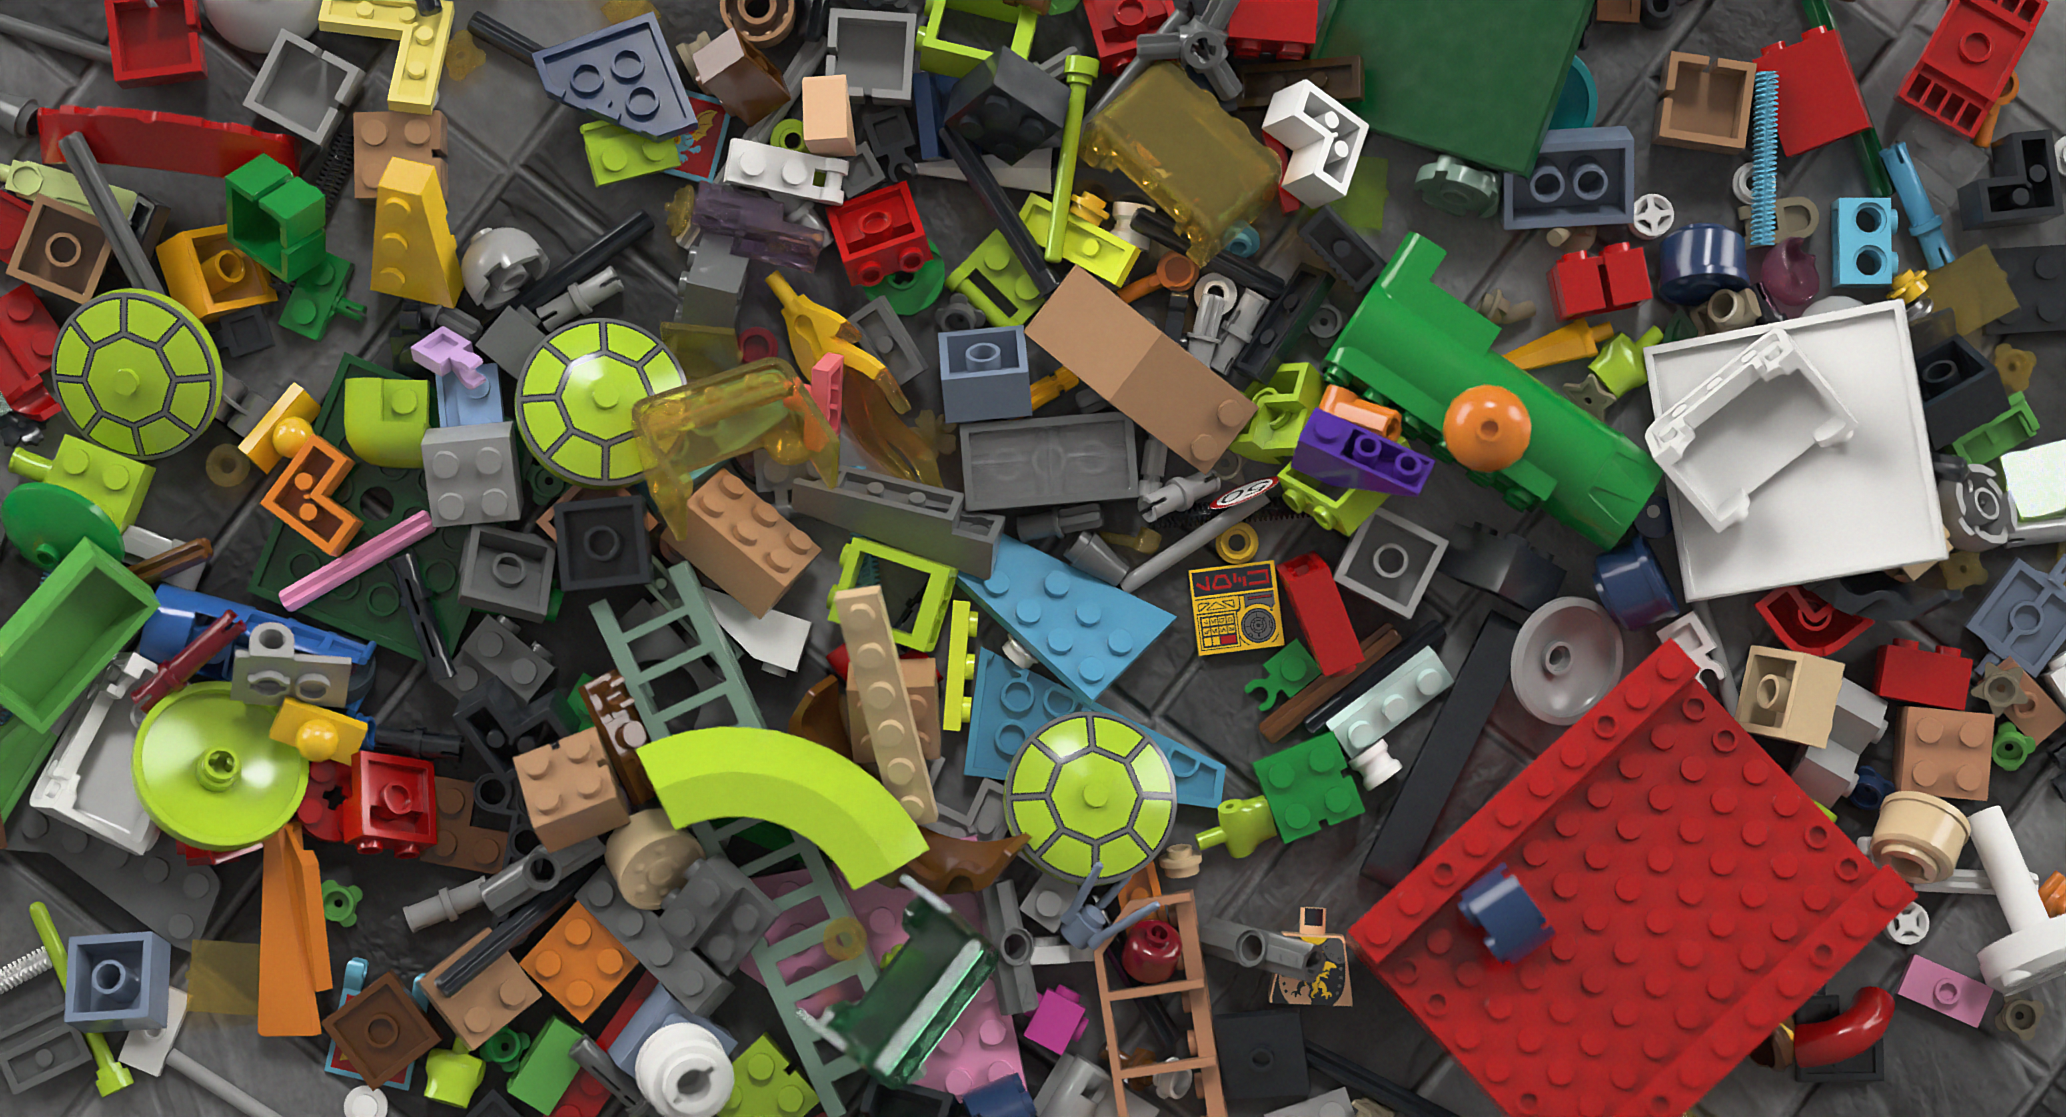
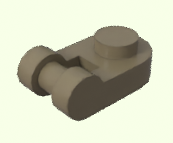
M1789 197L1778 199L1776 202L1771 203L1776 205L1775 208H1771L1776 211V213L1771 214L1776 216L1773 219L1776 222L1774 224L1775 234L1771 235L1775 238V240L1771 241L1775 245L1802 240L1810 236L1817 229L1819 212L1811 200L1805 197ZM1751 205L1737 208L1739 220L1744 221L1747 234L1746 237H1743L1745 239V251L1773 246L1750 245V243L1754 242L1750 238L1755 236L1751 234L1752 231H1755L1751 229L1754 225L1751 224V221L1755 220L1751 218L1754 215L1751 211L1755 209Z

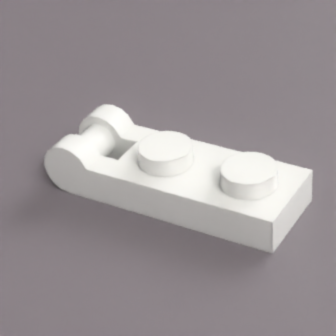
M733 138L730 140L723 182L841 206L844 198V191L841 190L843 176L848 175L850 162ZM815 171L826 173L824 187L812 185Z

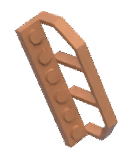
M1193 888L1179 890L1174 894L1130 900L1113 924L1132 914L1135 909L1143 908L1152 902L1157 901L1160 905L1168 904L1170 924L1172 927H1179L1183 945L1177 969L1186 971L1187 980L1110 991L1104 951L1117 934L1108 938L1096 950H1093L1118 1117H1130L1123 1079L1201 1068V1072L1194 1073L1197 1098H1205L1208 1115L1201 1117H1228L1202 943L1199 941L1200 930ZM1181 991L1184 1013L1192 1012L1194 1030H1187L1191 1056L1199 1055V1057L1122 1068L1112 1001Z

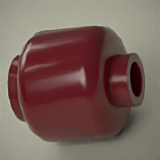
M1146 919L1138 922L1131 928L1121 953L1123 967L1133 978L1147 984H1158L1166 981L1174 973L1183 949L1181 936L1171 925L1157 919Z

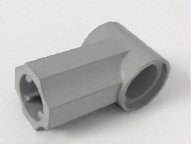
M129 525L122 535L125 545L123 562L135 565L187 542L176 538L172 541L141 527ZM206 562L162 579V581L195 591Z

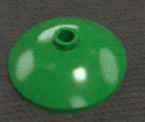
M31 482L15 487L3 501L1 521L10 542L23 557L41 570L51 574L84 537H87L120 564L122 563L125 555V545L119 529L101 508L84 496L62 486Z

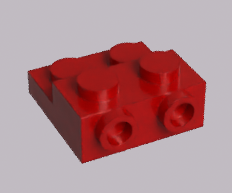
M1081 0L1103 75L1113 73L1114 76L1119 77L1137 56V37L1140 34H1155L1175 10L1173 0ZM1178 58L1156 59L1154 63L1159 66L1169 65Z
M906 180L844 201L841 206L832 205L825 208L852 287L859 284L874 286L883 279V276L900 270L915 272L922 268L924 262L933 259Z
M361 750L352 754V797L343 801L344 843L357 845V853L378 854L383 852V849L394 850V857L397 859L417 858L420 856L421 851L437 845L434 761Z

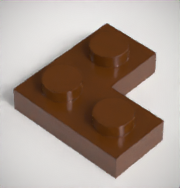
M435 776L437 845L421 851L419 861L497 874L502 871L509 832L472 825L476 805L473 797V788L476 782Z

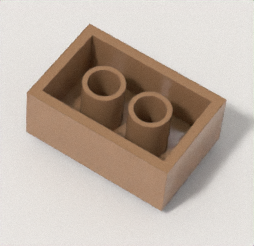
M724 467L682 505L660 536L759 620L792 589L822 551L819 546L811 541L806 533L798 530L788 522L772 505L764 502L746 487L741 479L732 475Z

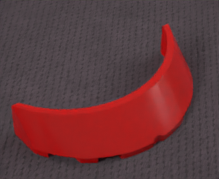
M60 105V110L46 107L38 108L37 121L42 165L68 164L58 142L72 133L80 132L85 138L98 165L144 168L225 179V176L265 153L279 164L287 166L294 178L299 177L302 142L290 135L261 132L251 126L213 122L201 117L105 106H97V109L76 105Z

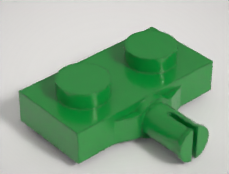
M326 252L325 261L298 278L278 324L321 343L329 323L338 313L361 323L365 317L350 311V309L352 308L366 315L367 306L345 298L347 283L355 264Z

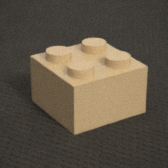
M1751 645L1734 719L1750 734L1826 749L1828 736L1832 730V719L1838 693L1842 686L1845 664L1806 653Z

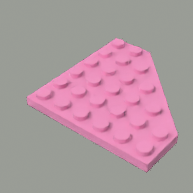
M978 835L958 838L961 840L979 841ZM831 862L879 967L883 954L885 952L891 953L890 949L896 944L901 943L917 948L925 955L927 968L924 978L918 986L906 991L888 985L927 1068L925 1077L912 1084L954 1094L958 1102L961 1103L963 1102L961 1094L1008 1074L1011 1075L1018 1072L1026 1091L1027 1083L1013 1014H1000L991 966L982 959L979 944L984 933L975 892L943 895L940 898L920 897L921 893L901 887H896L893 890L876 881L853 890L836 864ZM807 867L749 878L771 900L813 882ZM818 895L783 911L764 935L768 945L770 946L829 919L830 915L821 896ZM836 935L781 960L777 964L787 985L838 963L849 956L839 935ZM750 952L739 966V969L767 987ZM856 974L795 1003L803 1013L814 1020H818L866 998L867 995ZM876 1014L834 1032V1034L857 1049L886 1036ZM894 1053L876 1061L907 1082Z

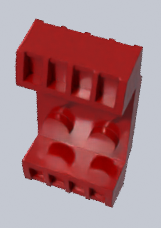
M1946 0L1950 2L1915 66L1905 74L1892 99L1966 142L1974 139L2033 36L2036 26L2049 3L2046 0Z

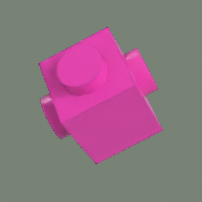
M1059 984L1056 990L1047 986L1043 995L1037 992L1039 1007L1024 1012V1015L1030 1017V1020L1023 1032V1036L1062 1055L1070 1039L1076 1042L1079 1041L1089 1019L1083 1016L1086 1007L1078 1003L1082 996Z

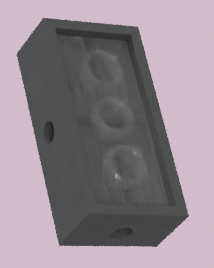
M1122 411L960 425L966 511L980 513L1139 499L1133 420Z

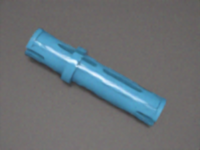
M1903 141L1889 146L1890 149L1885 148L1881 150L1879 155L1884 161L1911 226L1908 227L1910 235L1916 236L1928 263V268L1933 270L1944 266V262L1950 263L1954 261L1955 257L1952 255L1940 227L1943 220L1940 214L1935 215L1907 151V145Z

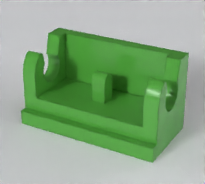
M2022 391L2007 395L2012 409L1999 415L1992 422L1983 424L1961 436L1954 443L1943 446L1946 453L1965 458L1967 465H1983L2036 435V430L2040 429V426L2024 399L2025 396Z
M552 1011L519 1062V1068L512 1073L506 1082L508 1092L549 1116L581 1067V1065L568 1056V1051L584 1034L589 1036V1034Z

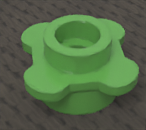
M2004 722L1999 725L1998 733L1993 737L1991 757L2005 770L2014 771L2026 760L2027 754L2035 750V740L2031 736H2024L2019 733L2013 723ZM2006 744H2012L2013 748L2010 750L2006 749Z
M335 880L325 881L321 885L325 921H338L343 927L354 925L357 921V915L355 914L357 902L363 898L362 890L356 885L345 887L338 885ZM337 899L343 902L340 908L335 905Z

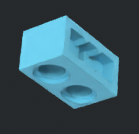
M1838 198L1831 203V288H1884L1892 284V277H1896L1898 273L1897 252H1892L1891 235L1897 233L1898 214L1896 209H1891V198ZM1859 211L1867 212L1873 217L1874 229L1871 233L1864 232L1857 226L1856 216ZM1859 254L1869 255L1873 259L1875 270L1872 275H1864L1858 270L1856 260Z

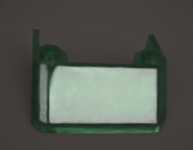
M906 873L899 880L917 895L914 900L907 904L902 914V929L910 937L856 1006L848 1000L830 1005L824 1011L820 1022L801 1007L795 1013L797 1017L889 1089H898L911 1079L992 974L999 960V951L956 910Z

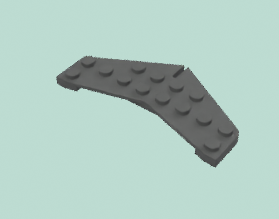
M58 737L3 824L8 848L3 850L51 854L169 943L191 953H198L222 891V878L212 864L187 867L186 855H177L176 839L161 828L154 846L149 851H145L143 856L125 851L30 805L31 794L61 738Z

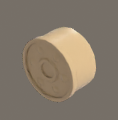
M1899 791L1887 795L1881 804L1880 817L1870 841V850L1876 861L1882 866L1888 863L1904 881L1915 884L1941 882L1952 876L1962 847L1967 843L1971 833L1970 823L1964 814L1948 802L1925 793Z
M647 809L631 815L630 823L615 828L607 840L604 856L606 866L617 881L619 890L625 900L636 908L655 910L661 909L660 903L673 889L679 887L682 890L689 882L683 876L686 870L700 857L706 861V856L700 843L689 833L685 826L677 830L674 829L664 809Z

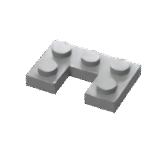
M940 756V759L925 760L932 787L946 759ZM984 777L967 815L936 802L939 813L937 822L922 824V826L939 834L957 839L978 835L979 841L1002 840L1008 830L1003 805L1004 785Z

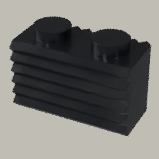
M1327 203L1317 207L1297 227V235L1303 237V241L1309 243V247L1315 249L1317 255H1321V259L1327 262V265L1333 268V271L1339 274V277L1345 280L1348 286H1351L1353 292H1361L1387 265Z

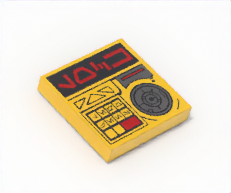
M1274 560L1188 571L1199 656L1285 645Z

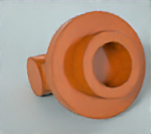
M2055 870L2038 889L2049 919L2066 914V878Z

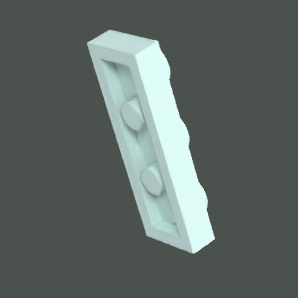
M1426 646L1325 724L1330 731H1334L1341 747L1353 759L1455 681L1436 653L1429 646Z

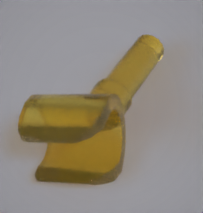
M1141 526L1136 538L1100 531L1099 534L1105 543L1125 545L1147 555L1156 552L1162 539L1159 533Z

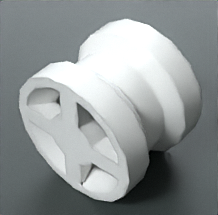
M1659 194L1642 196L1634 203V223H1627L1629 230L1642 240H1653L1660 237L1671 227L1674 221L1672 204Z
M1383 738L1348 762L1352 770L1359 771L1363 776V785L1367 791L1372 790L1403 767L1397 759L1390 757L1387 752L1388 745Z
M1912 902L1882 932L1888 939L1901 944L1917 943L1925 937L1929 929L1927 912L1922 906Z

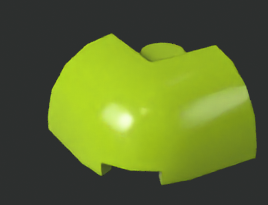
M1309 362L1281 364L1267 386L1253 381L1241 393L1259 408L1227 449L1245 458L1267 464H1283L1285 456H1294L1298 438L1315 407L1318 408L1326 390L1323 377Z
M383 378L345 379L344 427L346 439L355 454L369 464L385 468L424 469L421 443L426 429H431L429 425L430 381Z

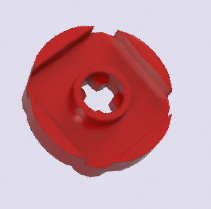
M332 759L322 762L312 761L309 764V776L305 794L294 813L295 817L301 823L303 831L314 839L331 843L343 841V804L337 805L335 810L329 809V801L323 798L324 791L331 792L336 787L341 790V796L345 797V800L351 798V766Z

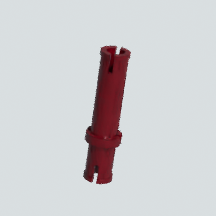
M227 609L220 618L186 648L181 650L171 661L164 660L157 666L158 672L138 689L130 693L133 702L137 704L145 696L151 694L152 696L139 707L141 711L148 714L163 698L175 690L181 692L188 685L187 680L192 675L198 672L240 634L247 631L243 620H239L229 630H226L225 627L238 616L231 609Z

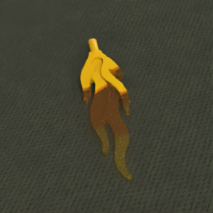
M778 270L770 274L765 279V282L784 305L781 313L787 325L791 348L796 362L807 380L811 383L812 368L827 352L844 355L842 406L848 423L862 447L896 478L917 482L915 474L887 444V441H889L911 462L922 484L944 489L937 462L931 449L898 418L884 397L885 394L890 404L900 414L911 410V406L903 395L896 379L886 366L874 356L853 345L862 339L861 333L838 313L814 303L804 294L798 296Z

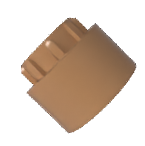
M720 0V11L727 29L729 30L734 26L758 49L777 45L789 35L794 27L796 19L795 0H766L770 3V9L761 18H753L747 14V7L753 0Z

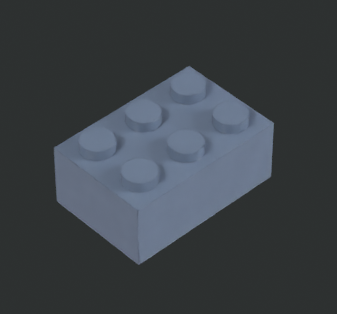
M1627 126L1547 130L1529 180L1498 171V176L1502 179L1500 186L1502 195L1498 205V216L1504 230L1634 223V138Z

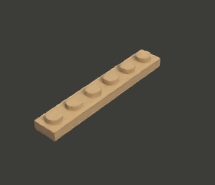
M880 585L838 591L835 596V604L883 786L900 803L916 825L935 823L939 813Z

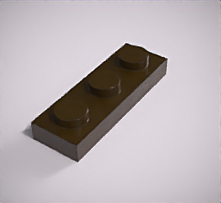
M1360 55L1236 66V76L1242 84V91L1236 96V105L1240 112L1268 110L1274 93L1305 79L1338 103L1365 101L1364 59Z

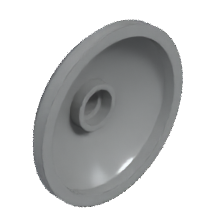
M323 0L202 1L211 24L227 41L249 52L269 54L282 28L304 40L310 38L319 28L318 18Z
M1568 596L1557 598L1537 609L1521 628L1511 657L1512 684L1522 706L1534 717L1550 724L1571 725L1580 720L1613 690L1619 681L1623 665V642L1619 628L1604 607L1594 601L1581 597Z

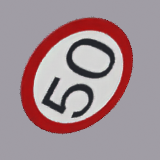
M1270 476L1248 482L1216 498L1210 504V508L1220 509L1247 501L1269 490L1280 480L1277 476Z

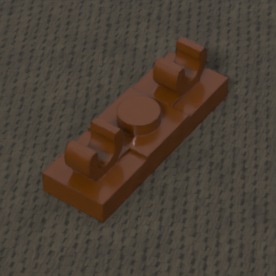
M618 668L577 689L633 806L658 795L636 751L637 748L652 743V740L634 704L635 700L631 697L625 685V679L621 676Z

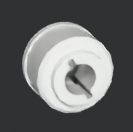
M676 1023L663 1027L646 1040L637 1056L635 1076L638 1087L647 1101L664 1117H712L720 1112L730 1098L734 1085L733 1066L717 1038L710 1031L699 1025Z

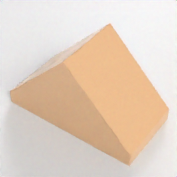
M846 75L803 77L804 142L810 153L826 158L856 156L857 150Z

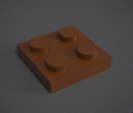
M390 969L321 1022V1025L372 1091H375L444 1038L393 969Z

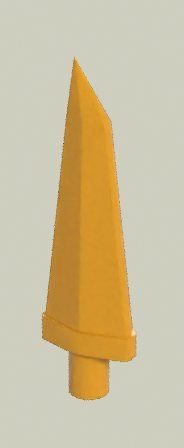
M1582 317L1502 356L1524 371L1586 357L1591 358L1598 355L1595 344L1614 337V332L1609 321L1589 328L1585 317Z

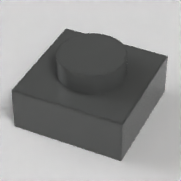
M867 142L856 147V156L837 157V159L850 162L848 175L843 176L841 185L849 200L867 194L888 182Z

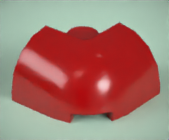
M1800 584L1768 589L1752 603L1776 637L1788 649L1814 656H1827L1843 648L1875 623L1873 619L1851 615L1833 608V605L1824 601L1812 591H1807Z

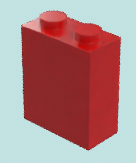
M1826 25L1802 33L1803 41L1788 47L1785 41L1760 49L1762 56L1752 60L1753 63L1757 64L1756 72L1779 71L1774 73L1779 75V77L1774 78L1779 81L1774 84L1779 86V88L1774 89L1778 91V94H1774V96L1778 97V99L1774 100L1778 102L1777 105H1774L1778 110L1773 112L1778 113V115L1773 117L1778 119L1774 123L1778 124L1776 129H1778L1780 141L1788 158L1797 157L1873 128L1841 35L1835 29L1827 31Z

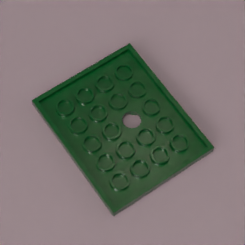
M344 352L313 428L315 435L321 436L356 462L331 495L333 500L364 522L363 526L339 557L420 511H427L431 515L425 470L385 468L369 464L355 454L346 439L344 427L345 379H413ZM430 386L429 425L431 428H440L437 389ZM505 417V422L513 421L523 490L535 457L527 448L520 434L517 421ZM375 487H382L389 491L394 501L391 514L380 521L368 519L361 508L363 495ZM277 517L246 591L283 605L279 598L281 590L339 557L330 556ZM510 520L487 523L507 529ZM471 524L436 527V530L295 611L369 641H375L376 644L425 663L406 606L401 607L398 600L402 598L392 567L388 562L397 557L415 552L426 588L432 589L434 596L430 597L453 661L474 610V607L457 603L461 582L459 570L464 539Z

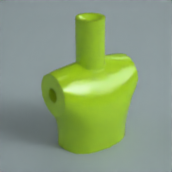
M1654 325L1634 342L1624 332L1619 331L1614 334V337L1608 339L1603 344L1600 354L1587 368L1591 374L1595 375L1597 380L1607 387L1609 393L1615 395L1618 400L1628 391L1638 388L1648 381L1643 348L1658 345L1663 340L1664 334Z
M1260 795L1250 799H1230L1222 802L1217 808L1220 826L1195 834L1194 838L1200 851L1225 843L1230 856L1242 858L1250 855L1258 844L1277 836L1269 804L1264 795Z
M457 1036L452 1050L432 1048L426 1063L428 1078L423 1096L440 1103L467 1109L475 1089L483 1080L486 1062L470 1055V1050H467Z

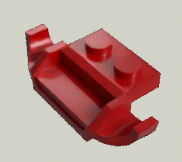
M27 282L0 297V403L6 405L19 415L43 422L62 410L60 404L52 398L44 387V382L41 376L52 370V354L60 328Z

